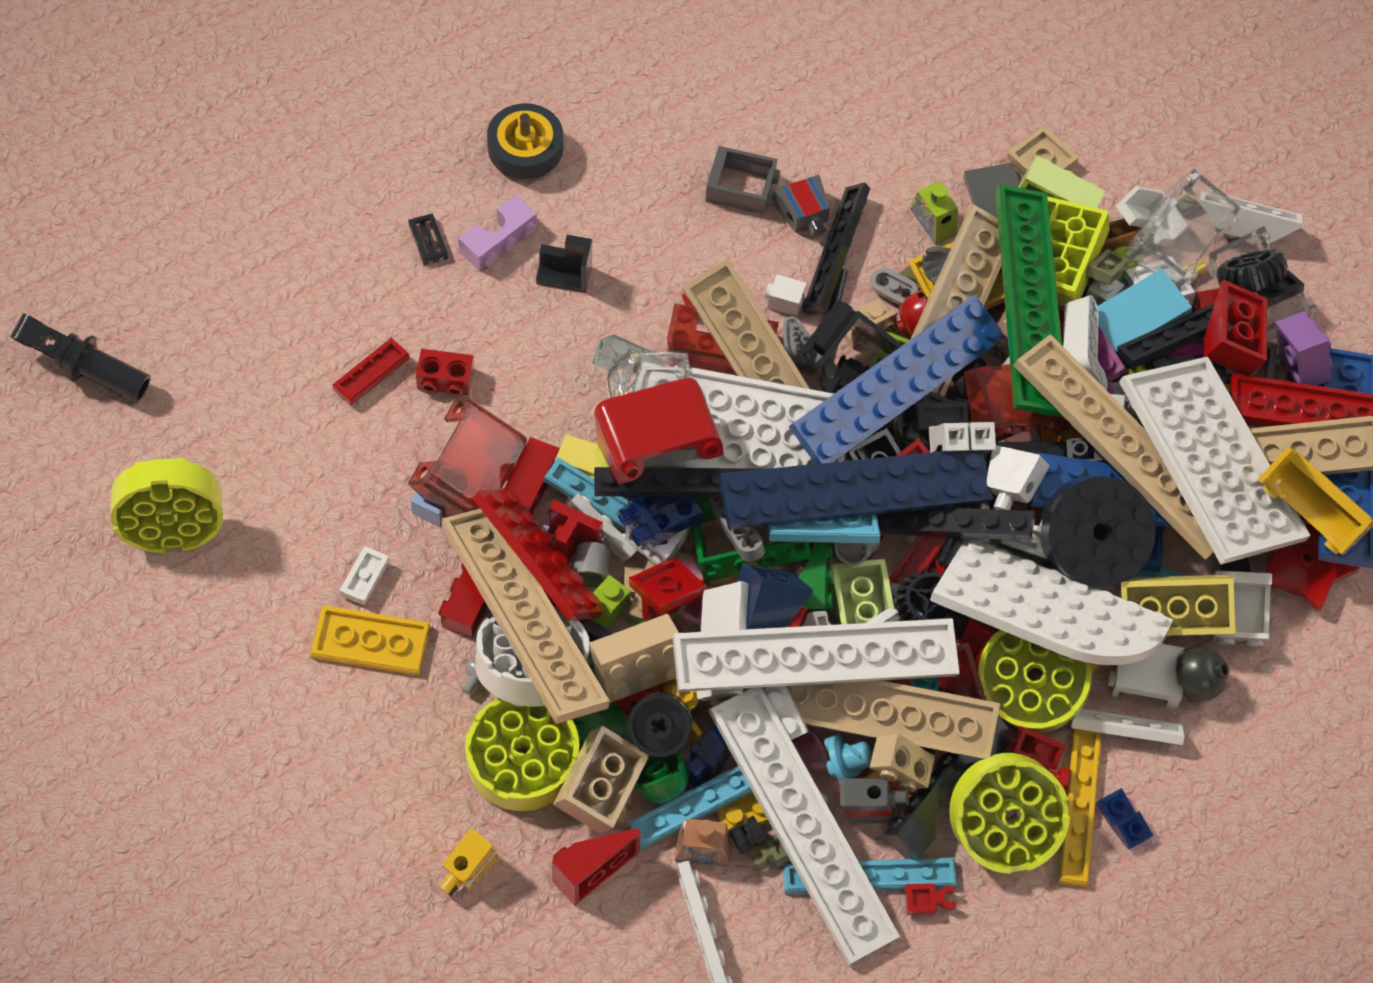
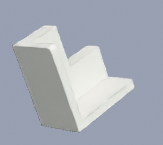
M1135 186L1116 205V208L1127 223L1132 226L1143 227L1158 247L1170 248L1189 229V225L1165 193L1159 189Z

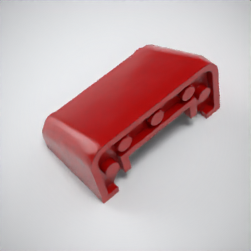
M682 378L601 401L595 408L594 416L598 447L618 484L637 479L644 470L643 460L695 446L697 455L702 459H712L724 455L723 443L703 391L694 378Z

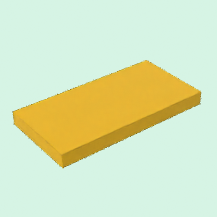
M322 605L310 657L311 659L420 676L431 623Z

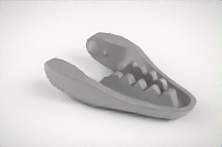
M793 316L786 318L783 333L784 348L795 357L810 335L798 318ZM810 350L805 357H801L795 366L797 369L803 367L812 369L821 355ZM830 358L816 372L821 384L827 376L832 379L834 378V369Z

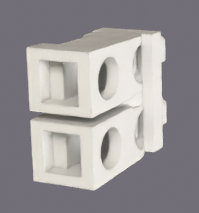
M994 422L943 423L938 426L929 427L930 453L996 449Z

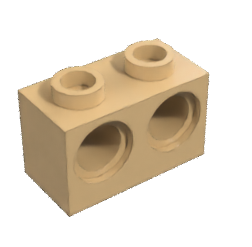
M899 734L881 735L876 738L870 768L880 773L881 778L897 783L901 790L914 792L916 789L928 788L935 756Z

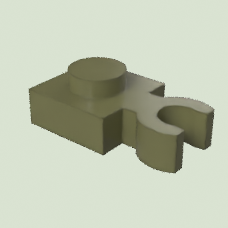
M777 835L767 838L768 846H756L749 851L752 860L762 857L754 861L757 871L766 869L770 862L775 861L777 867L791 861Z

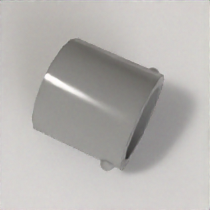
M584 542L576 547L573 571L583 578V583L586 587H599L609 575L611 576L609 573L611 550L604 544Z

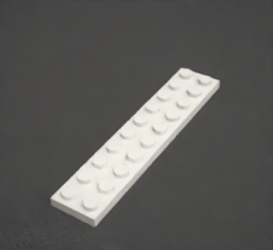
M953 619L674 633L672 636L678 692L951 677L960 674Z
M761 687L750 688L711 708L708 711L847 964L850 965L899 938L900 936L763 689Z

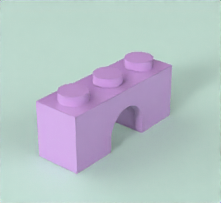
M517 195L497 208V223L502 229L489 232L484 230L479 224H476L458 238L459 253L479 271L486 266L493 265L499 256L506 251H511L520 240L531 236L537 228V213Z

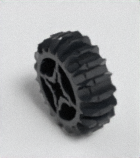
M1275 249L1257 250L1247 254H1240L1238 257H1232L1231 260L1225 261L1216 270L1219 286L1223 280H1226L1246 290L1256 292L1267 287H1273L1274 284L1284 280L1288 274V265L1282 251Z
M936 567L932 569L931 573H928L923 568L920 575L913 571L910 578L905 577L903 579V586L897 588V596L894 603L900 616L899 621L934 620L933 618L937 617L940 619H953L954 629L959 630L962 627V622L966 621L967 616L937 603L931 605L930 610H928L929 602H932L930 601L932 593L945 573L943 571L942 574H938ZM911 603L922 612V616L914 610Z

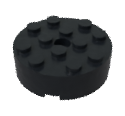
M1087 475L1068 481L1052 494L1041 516L1040 542L1049 563L1062 575L1093 587L1114 586L1132 578L1147 562L1155 542V520L1147 500L1134 486L1113 477ZM1099 524V536L1094 537V527Z

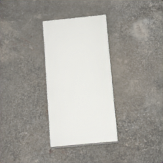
M740 581L703 591L701 632L746 630L749 583ZM743 688L697 691V699L708 701L743 693Z

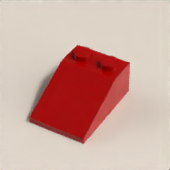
M1223 280L1220 283L1204 337V357H1208L1210 361L1243 375H1251L1267 361L1268 299Z
M635 828L576 842L568 848H561L553 856L552 882L574 906L577 905L640 853L641 831Z

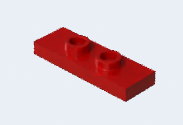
M391 337L332 384L333 390L351 406L410 359L409 353Z
M917 536L889 577V582H897L903 586V579L905 577L910 578L913 571L920 575L921 569L925 568L928 572L935 559L943 550L948 537Z

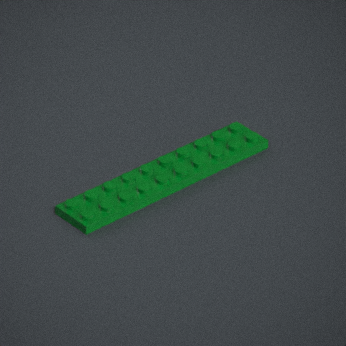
M999 184L995 194L1014 410L1064 418L1013 366L1021 356L1050 334L1062 345L1048 196L1045 192Z

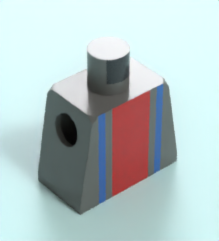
M819 174L775 189L773 204L795 232L809 229L813 237H819L826 232L824 223L829 219L830 207Z
M842 778L840 806L850 824L891 820L894 818V808L909 806L908 790H893L887 779Z

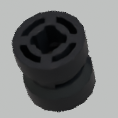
M754 816L746 819L743 825H735L728 829L733 842L741 854L750 851V847L754 844L760 845L767 841L761 826Z

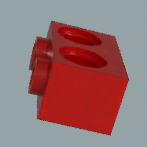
M421 348L416 372L417 389L430 393L437 391L449 393L453 396H469L474 373V355ZM435 371L436 373L428 374L427 372ZM457 374L463 375V376H461V377H453L454 375H457Z

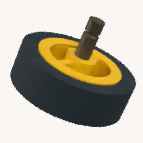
M520 103L502 109L493 117L487 130V146L490 160L499 171L514 178L532 179L549 173L557 166L563 154V128L559 119L550 110L536 104Z

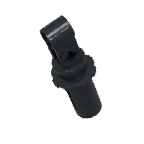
M22 313L10 335L15 341L55 359V366L69 370L68 380L72 382L84 376L134 403H138L142 399L150 384L151 375L97 349V338L93 335L87 337L84 341L79 339V336L74 333L66 336L25 313ZM54 339V345H46L47 340L52 341Z

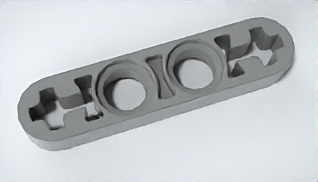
M709 497L713 514L740 557L748 562L762 558L765 550L762 538L755 527L728 529L722 497ZM747 530L744 534L736 535L739 531Z

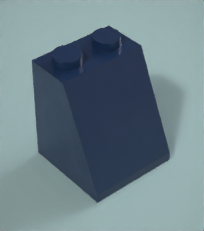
M742 563L737 582L749 583L746 630L786 627L812 595L813 589L791 572Z

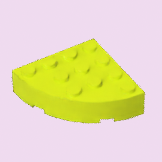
M1048 196L1057 300L1059 305L1065 306V303L1080 299L1090 278L1086 275L1088 267L1098 258L1110 230L1109 211Z

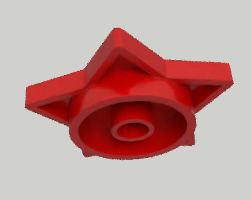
M1309 523L1305 527L1311 536L1306 541L1269 551L1271 561L1265 573L1272 574L1271 588L1284 589L1290 594L1300 596L1314 609L1321 611L1331 584L1357 573L1360 567L1318 560L1319 531Z

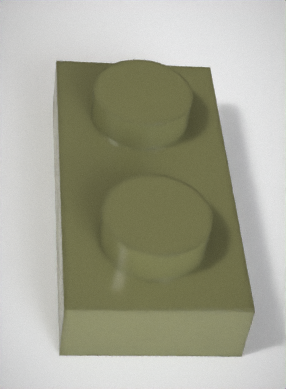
M1107 249L1089 265L1086 275L1092 277L1097 283L1110 285L1128 268L1130 259Z

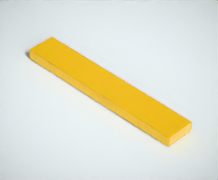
M1073 728L1069 765L1070 774L1067 786L1070 822L1066 837L1062 843L1059 884L1084 888L1088 886L1102 736L1100 732Z

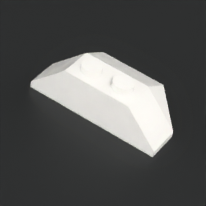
M1206 189L1202 190L1201 205L1217 231L1228 238L1240 237L1247 239L1248 242L1255 245H1261L1262 243L1269 245L1301 228L1302 214L1273 208Z

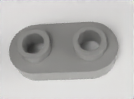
M889 268L877 269L870 278L871 286L875 293L898 305H901L905 298L902 297L904 293H910L911 295L918 291L914 281ZM884 281L889 282L886 286L880 285Z

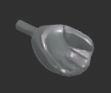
M930 247L926 249L923 255L922 269L926 277L934 284L951 248Z

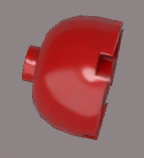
M922 290L905 298L900 305L899 315L901 320L897 321V324L903 336L909 334L912 337L926 306L927 300Z

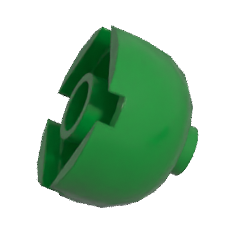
M677 751L676 754L665 757L649 755L634 785L643 799L653 804H665L675 800L684 792L689 781V770L680 752Z

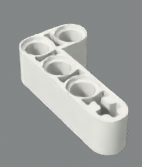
M1089 295L1065 303L1063 347L1107 390V378L1097 360L1099 312L1095 299Z

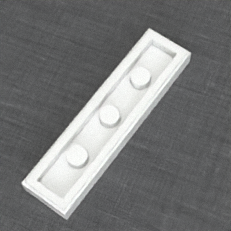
M1082 709L1071 720V728L1172 744L1183 745L1185 737L1182 724Z

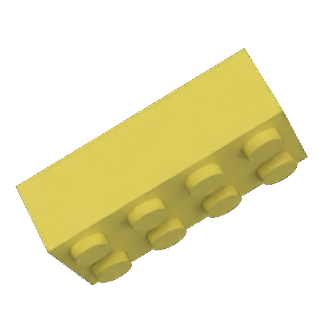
M1233 575L1135 577L1121 582L1122 599L1135 602L1141 607L1154 612H1160L1164 616L1173 619L1166 636L1236 634Z

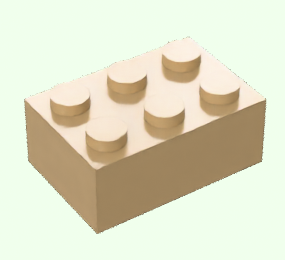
M668 614L589 643L596 679L610 700L609 703L676 679L672 636L674 633L679 632Z
M604 726L596 728L589 732L553 805L600 834L613 829L649 755L641 752L636 746Z

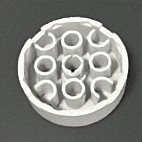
M554 607L588 664L589 637L585 628L578 620L568 621L559 608ZM494 616L490 619L486 618L477 633L475 670L482 685L493 695L512 705L545 706Z

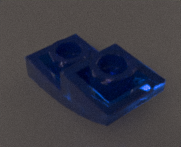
M1122 788L1096 802L1112 830L1128 849L1154 836L1140 811L1135 812Z

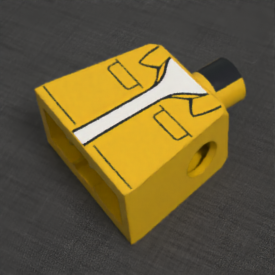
M470 828L444 861L442 866L448 875L438 887L449 897H452L461 885L468 891L472 890L500 859L494 846L474 829Z

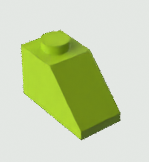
M610 575L593 592L599 598V604L605 612L599 618L591 620L606 629H609L630 606L631 590Z

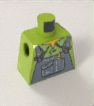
M936 182L917 191L910 210L933 243L938 244L957 235L958 208L947 193V188L940 182Z

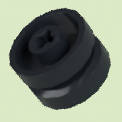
M655 692L645 696L633 707L628 718V732L632 742L641 752L654 757H665L676 753L688 741L693 730V716L689 706L681 697L670 692ZM661 718L666 720L664 724L666 727L663 729L656 725V721Z

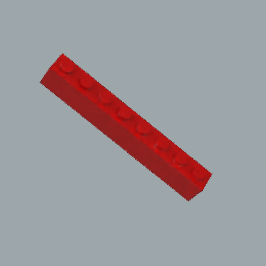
M530 437L526 446L522 445L518 451L516 466H511L507 473L505 488H500L499 490L514 492L519 497V502L523 508L533 515L548 486L547 483L543 482V479L554 464L560 448ZM462 563L461 570L463 571L459 578L455 577L450 588L451 595L448 601L444 600L442 602L438 615L441 616L443 628L472 639L488 606Z

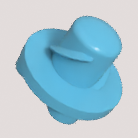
M840 734L825 738V746L830 756V761H827V769L831 777L837 776L840 786L842 778H858V775L864 769L870 768L873 751L867 742L862 741L848 745Z

